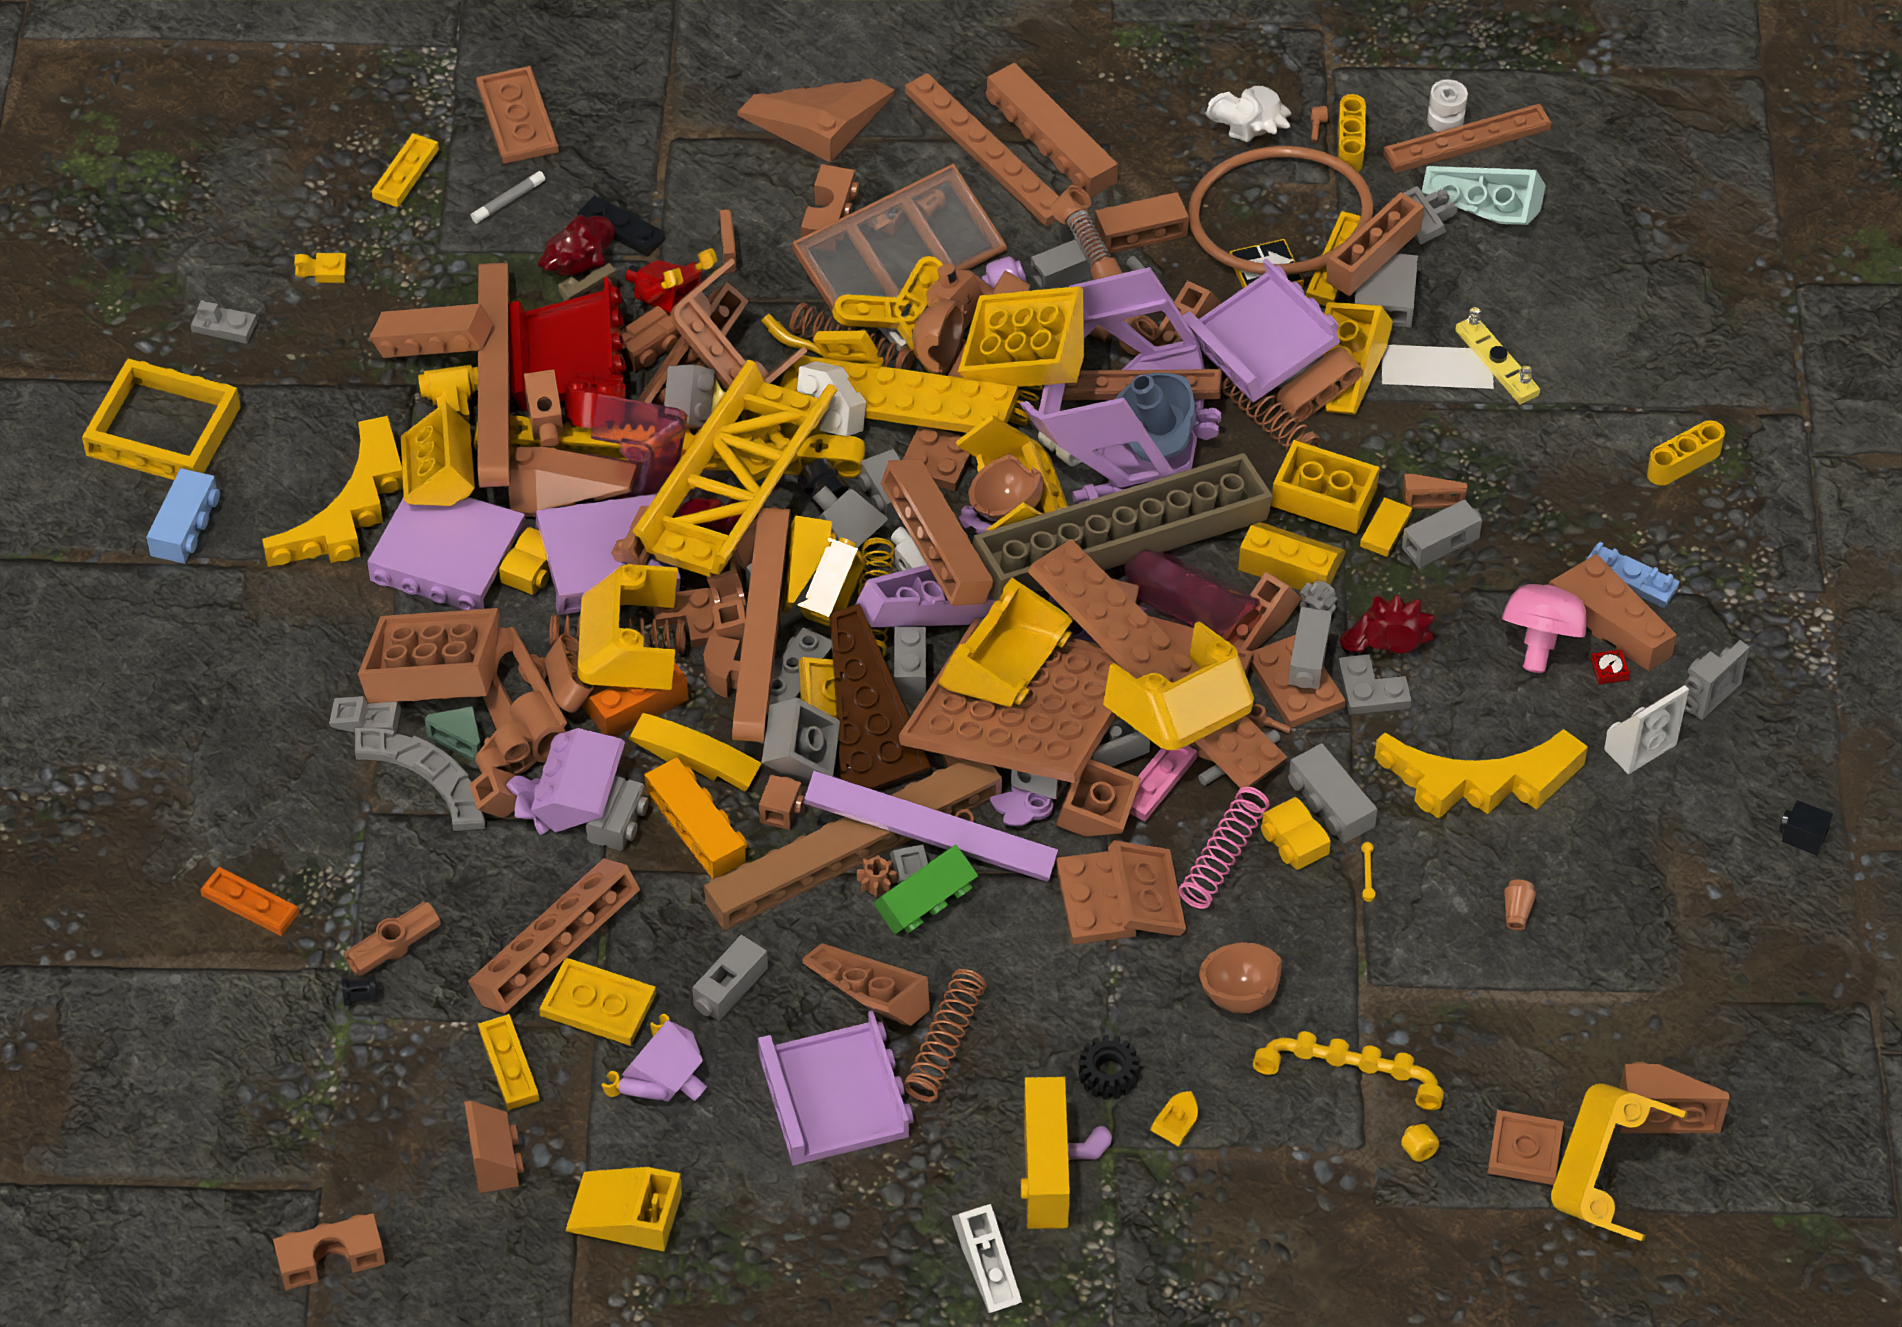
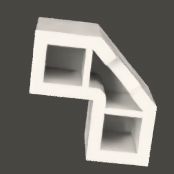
M816 361L799 366L797 392L819 398L827 384H832L837 388V392L830 402L831 405L821 419L820 431L846 437L862 432L866 408L865 399L860 392L857 393L847 379L849 376L843 367Z

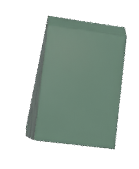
M472 706L427 715L425 718L427 738L476 763L475 757L481 749Z

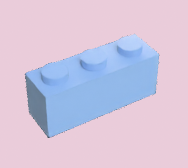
M180 468L146 537L150 556L185 564L189 554L194 553L201 530L206 529L209 513L212 507H216L219 502L220 490L217 489L215 476Z

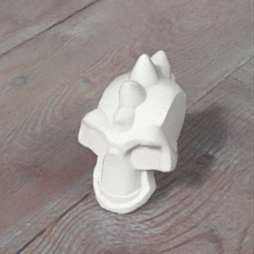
M1253 86L1250 89H1245L1241 98L1234 96L1230 92L1220 93L1210 100L1205 112L1206 116L1212 121L1229 125L1230 137L1245 142H1250L1254 136H1260L1267 132L1276 134L1277 128L1288 129L1290 127L1286 117L1291 115V111L1281 103L1277 93L1263 86Z

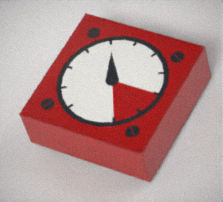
M1622 649L1592 653L1591 663L1598 685L1629 681L1630 673Z

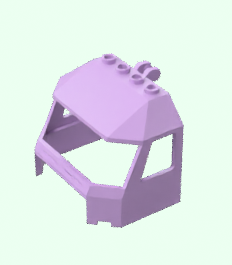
M1150 267L1069 286H1081L1083 289L1084 338L1100 325L1140 352L1122 370L1205 369L1199 341ZM1163 311L1183 341L1159 347L1154 346L1122 319ZM1065 383L1044 385L1039 411L1034 409L1028 401L1019 403L1042 434L1105 476L1108 480H1111L1119 488L1154 481L1192 469L1197 437L1204 440L1217 437L1219 426L1216 423L1221 422L1222 417L1221 412L1215 408L1203 409L1205 399H1194L1197 421L1191 431L1188 446L1176 456L1165 459L1125 398L1060 411ZM1128 442H1139L1151 462L1141 460L1134 453Z

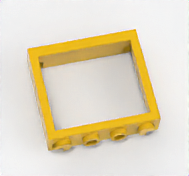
M127 358L82 436L86 456L175 480L180 468L204 473L241 408L238 389L229 384L217 383L200 376H191L177 372L174 369H166L151 365L145 361ZM134 383L217 405L190 456L106 433Z

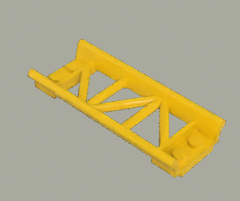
M747 360L634 527L633 533L641 539L645 552L654 554L658 561L711 577L713 573L720 575L736 551V546L804 441L831 405V400L837 392V388L832 384H827L819 398L773 385L764 382L755 362ZM744 409L764 415L736 422ZM787 422L800 426L784 451L734 436ZM729 447L776 461L761 486L756 483ZM716 451L746 490L700 476ZM700 488L741 501L672 518L690 489ZM742 514L729 535L697 526Z

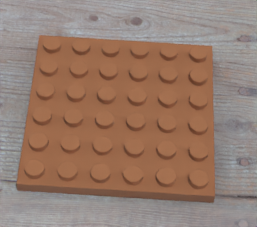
M974 619L955 650L960 644L967 642L983 619ZM1069 638L1063 648L1057 645L1026 688L1030 691L1019 706L1014 703L1010 708L951 692L940 686L938 681L952 657V653L899 734L900 745L1076 783L1116 717V714L1106 708L1103 702L1109 666L1112 663L1120 665L1098 643Z

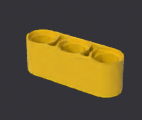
M1348 94L1340 101L1337 158L1346 162L1357 172H1360L1363 167L1365 152L1366 103L1361 96Z
M1713 420L1704 421L1655 447L1651 451L1647 469L1649 481L1656 485H1667L1716 459L1721 453L1725 436L1724 427L1719 422Z

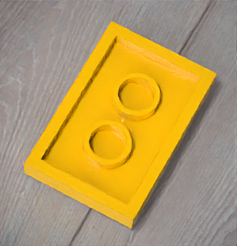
M565 958L539 1008L541 1017L631 1046L657 994L656 987Z

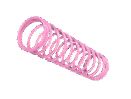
M1242 787L1239 789L1235 800L1230 804V809L1225 812L1224 819L1219 822V828L1214 830L1213 837L1208 840L1207 846L1202 849L1201 856L1196 859V865L1190 869V875L1185 877L1184 883L1179 887V894L1187 904L1198 909H1205L1211 904L1213 900L1211 894L1218 892L1216 884L1224 882L1222 875L1229 874L1228 865L1232 866L1235 864L1234 856L1241 854L1240 847H1244L1247 844L1245 838H1249L1253 834L1251 828L1258 826L1256 819L1263 818V813L1270 806L1268 798L1260 790L1253 787ZM1247 792L1259 796L1264 801L1265 807L1260 808L1255 803L1244 800L1241 794ZM1238 802H1240L1246 809L1255 813H1261V815L1259 817L1253 816L1249 812L1245 811ZM1236 803L1239 809H1232V807ZM1233 811H1239L1251 817L1255 821V825L1249 826L1239 820ZM1231 812L1233 818H1227L1228 813ZM1227 820L1236 821L1245 826L1250 832L1249 835H1243L1234 830ZM1225 821L1228 827H1221V825ZM1222 830L1234 832L1244 840V843L1237 844L1223 834ZM1218 831H1220L1222 837H1215V835ZM1216 839L1228 841L1238 849V853L1233 854L1222 848ZM1214 840L1217 846H1210L1211 841ZM1210 848L1219 849L1228 854L1233 860L1232 863H1226L1217 858ZM1207 849H1208V851L1210 852L1211 856H1210V855H1204V853H1205V851H1206ZM1205 858L1217 860L1227 868V871L1220 872L1206 862ZM1203 859L1205 865H1198L1199 860ZM1199 867L1208 868L1221 877V881L1215 882L1206 877ZM1197 868L1199 874H1193V870ZM1191 877L1193 883L1187 882V880ZM1193 877H1201L1211 882L1216 888L1215 891L1206 890ZM1185 887L1186 890H1187V892H1188L1194 899H1196L1197 901H1200V902H1202V903H1206V904H1200V903H1197V902L1191 900V899H1190L1189 897H1187L1186 894L1183 892V888ZM1188 887L1202 893L1207 901L1196 897Z

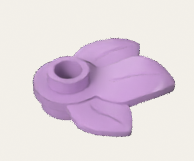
M514 776L507 782L506 786L517 796L515 817L533 819L540 835L546 833L550 828L530 811L540 779L529 780L523 776Z
M1012 783V792L990 797V802L994 809L1001 814H1005L1003 823L1010 826H1023L1033 819H1044L1053 811V801L1051 798L1014 787Z

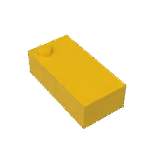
M1025 1077L1024 1140L1026 1178H1021V1199H1026L1027 1229L1068 1228L1070 1190L1065 1077Z

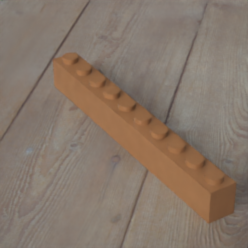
M962 758L958 763L946 769H939L931 776L919 782H912L904 789L890 796L955 816L961 809L972 811L990 802L991 796L1001 794L1002 777L993 765ZM844 817L836 822L825 824L821 829L807 836H800L793 843L780 849H773L760 859L751 863H744L737 870L729 874L713 878L708 884L704 885L705 904L722 929L726 931L863 864L864 859L874 858L913 838Z

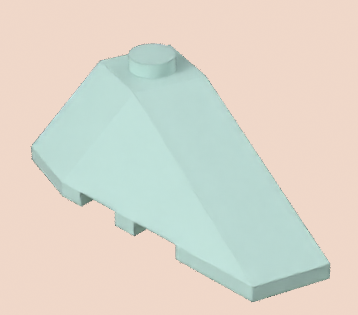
M1427 166L1422 193L1428 196L1444 189L1449 194V199L1446 203L1453 202L1462 210L1499 224L1528 225L1541 211L1546 185L1537 170Z

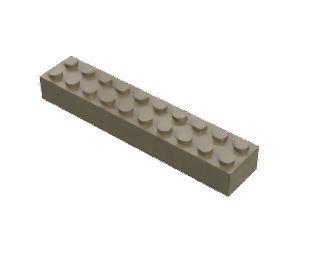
M1242 453L974 535L972 545L992 576L993 586L989 592L994 600L997 601L1011 577L1033 592L1043 590L1044 588L1027 572L1032 563L1071 538L1104 571L1265 521L1268 518L1273 495L1246 454Z

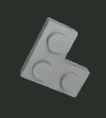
M1370 655L1340 657L1338 659V668L1349 715L1411 708L1412 701L1406 676L1375 679Z

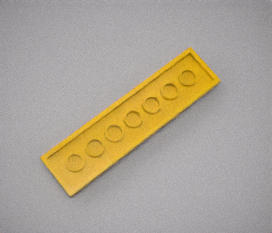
M804 355L787 368L779 385L780 387L797 392L799 366L817 361L841 366L849 377L847 379L857 393L860 392L866 401L864 418L968 433L991 415L1008 423L1019 396L1018 386L965 380L961 377L882 366L878 369L868 367V364Z

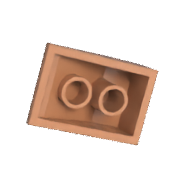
M1645 1062L1625 1064L1620 1089L1686 1111L1688 1115L1686 1119L1651 1107L1649 1115L1642 1125L1635 1128L1620 1125V1133H1720L1730 1099L1729 1093L1660 1064H1647Z

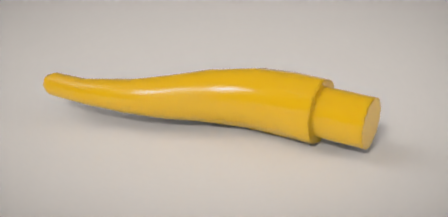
M767 314L761 320L767 327L768 332L779 342L791 348L801 349L805 347L807 350L823 357L815 343L791 334L771 314Z

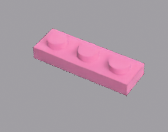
M1188 745L1179 750L1161 748L1138 776L1141 778L1130 814L1145 822L1197 759L1198 751Z

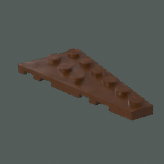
M860 603L831 613L830 627L836 719L840 720L838 734L840 779L876 791L930 772L931 766L924 750L900 745L899 734L910 718Z

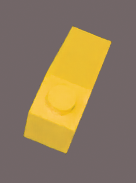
M795 516L789 527L782 613L790 611L816 572L826 547H831L828 541L829 538L836 539V533L831 532L832 521Z

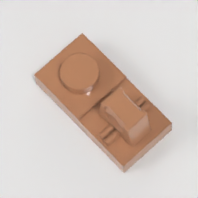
M640 506L626 538L616 541L611 551L615 561L634 565L646 564L650 553L645 552L641 539L634 535L633 529L649 506Z

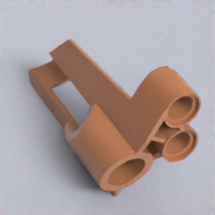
M498 627L494 677L487 696H483L497 730L490 738H486L484 746L475 757V761L482 773L489 767H494L514 775H519L528 770L537 761H547L551 742L554 736L566 732L564 727L567 721L515 627ZM507 652H513L534 690L520 696L513 703L497 675L499 661Z

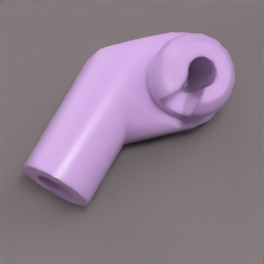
M970 505L964 506L961 509L959 520L964 528L973 526L978 534L987 532L986 529L996 523L981 521L977 516V511Z
M1099 1126L1092 1131L1084 1143H1068V1160L1098 1159L1111 1144L1112 1136L1106 1127Z

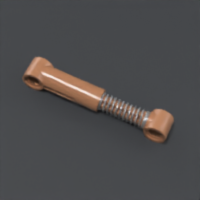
M1070 185L1052 203L1051 212L1060 223L1068 225L1071 231H1073V235H1075V239L1090 265V274L1093 280L1122 274L1123 272L1116 259L1110 257V254L1107 253L1108 250L1105 249L1104 242L1101 241V237H1098L1099 233L1096 232L1097 229L1094 228L1095 225L1090 220L1088 208L1091 205V199L1081 187ZM1145 314L1122 319L1150 343L1159 336L1158 326ZM1118 338L1120 345L1126 352L1135 356L1140 353Z

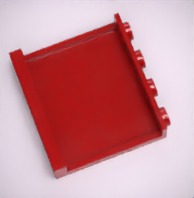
M608 276L604 277V291L529 311H525L519 300L508 303L511 394L522 411L528 410L524 380L525 373L554 369L559 401L565 400V383L575 379L577 372H592L594 377L605 378L606 375L622 376V372L626 371L625 361L621 355V349L625 348L624 339L620 332V327L624 325L623 317L619 310V304H622V295L620 289L613 286Z

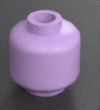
M1010 256L988 263L986 266L987 275L982 276V279L993 289L1005 270L1027 282L1020 260L1015 261Z

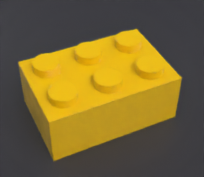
M1294 440L1273 482L1271 506L1357 534L1377 491L1380 467Z

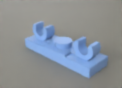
M1602 542L1596 544L1587 558L1589 559L1598 554L1640 598L1664 609L1679 587L1680 581L1674 579L1672 574L1668 576L1658 572L1656 567L1652 569V567L1619 554L1615 548L1612 551L1604 547Z

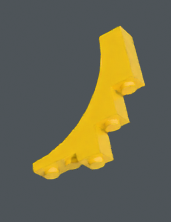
M388 416L358 422L361 439L358 461L352 477L342 492L326 509L309 521L289 531L262 539L268 567L285 565L289 562L308 558L312 559L326 554L329 556L330 563L361 557L355 529L383 523L378 495L403 489L402 466Z
M1563 729L1547 742L1520 754L1480 761L1458 760L1425 753L1405 745L1387 733H1383L1376 741L1374 758L1382 767L1390 769L1401 777L1405 784L1416 788L1415 802L1423 811L1430 812L1440 819L1462 797H1465L1473 807L1489 814L1511 792L1520 801L1528 803L1537 810L1585 765L1588 746Z

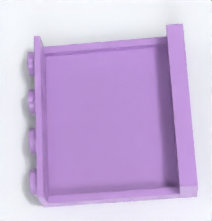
M1267 258L1263 260L1266 269L1265 274L1200 319L1191 311L1182 316L1199 341L1201 351L1219 369H1222V372L1252 402L1264 396L1340 343L1336 331L1339 329V326L1330 314L1325 315L1314 298L1308 299L1301 286L1296 281H1289L1285 271L1279 265L1274 266Z
M656 494L536 511V529L540 531L554 583L558 615L581 612L583 594L617 568L628 564L627 562L615 561L611 551L617 540L626 538L640 506H649ZM651 553L645 564L648 566L677 567L656 560L655 555ZM679 571L677 574L676 592L680 590Z
M403 497L367 561L370 581L381 586H390L403 590L410 595L423 596L437 603L456 606L462 610L484 609L483 599L494 581L504 558L509 553L515 540L518 541L521 534L526 530L525 514L469 497L457 501L452 506L407 504Z
M873 1010L868 1011V1023L777 1045L773 1044L771 1035L758 1038L759 1058L792 1165L909 1137V1124L913 1123L911 1107L909 1103L903 1104L901 1098L904 1095L903 1083L900 1076H894L892 1070L895 1068L893 1052L891 1049H885L883 1041L887 1040L885 1028L882 1021H876Z

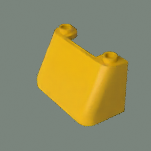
M1011 577L1003 588V593L999 600L994 602L977 629L965 644H960L955 650L938 684L948 691L1011 708L1014 703L1020 706L1030 691L1026 688L1057 645L1063 648L1071 637L1072 632L1068 629L1074 619Z

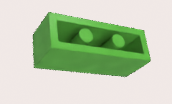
M954 845L873 902V905L895 935L903 929L910 933L924 923L920 917L928 911L934 916L948 906L945 901L948 897L954 894L958 899L971 890L973 887L970 882L978 877V874L958 846Z

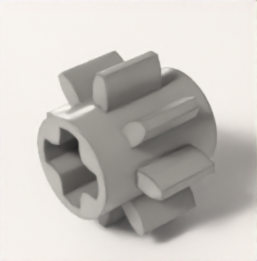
M1315 581L1313 585L1307 582L1299 592L1302 598L1300 608L1305 607L1333 612L1337 607L1334 604L1337 601V597H1335L1336 592L1330 584L1324 581Z

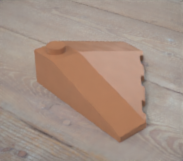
M870 78L858 82H841L807 89L798 88L770 94H754L737 111V116L831 163L895 95V90Z

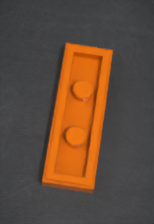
M221 867L216 869L200 889L201 896L279 936L284 934L300 913L298 906Z

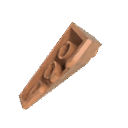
M515 447L510 461L509 507L510 510L525 514V517H536V511L564 505L565 507L574 506L576 502L590 498L599 501L625 494L632 490L638 467L636 464L548 447Z
M823 943L802 958L804 965L885 1018L911 1026L930 1011L928 977Z

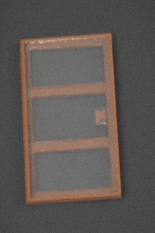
M953 163L792 242L791 249L832 311L837 298L845 294L884 297L898 296L917 262L922 257L932 256L940 260L943 265L952 264L956 269L969 270L1007 251V246ZM845 325L844 331H847L850 326Z

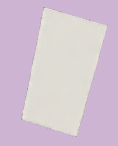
M1387 345L1382 356V384L1494 389L1493 373L1471 348Z

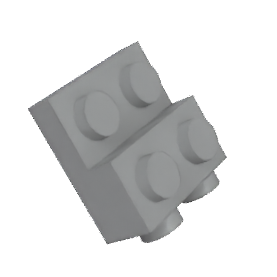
M1739 640L1731 649L1729 647L1725 648L1719 657L1710 651L1702 659L1697 658L1688 669L1689 678L1685 681V686L1689 689L1685 711L1703 720L1741 685L1750 648L1748 645Z

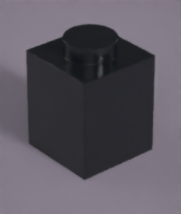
M1797 800L1792 812L1786 810L1780 823V828L1785 829L1781 842L1818 856L1829 832L1833 814Z

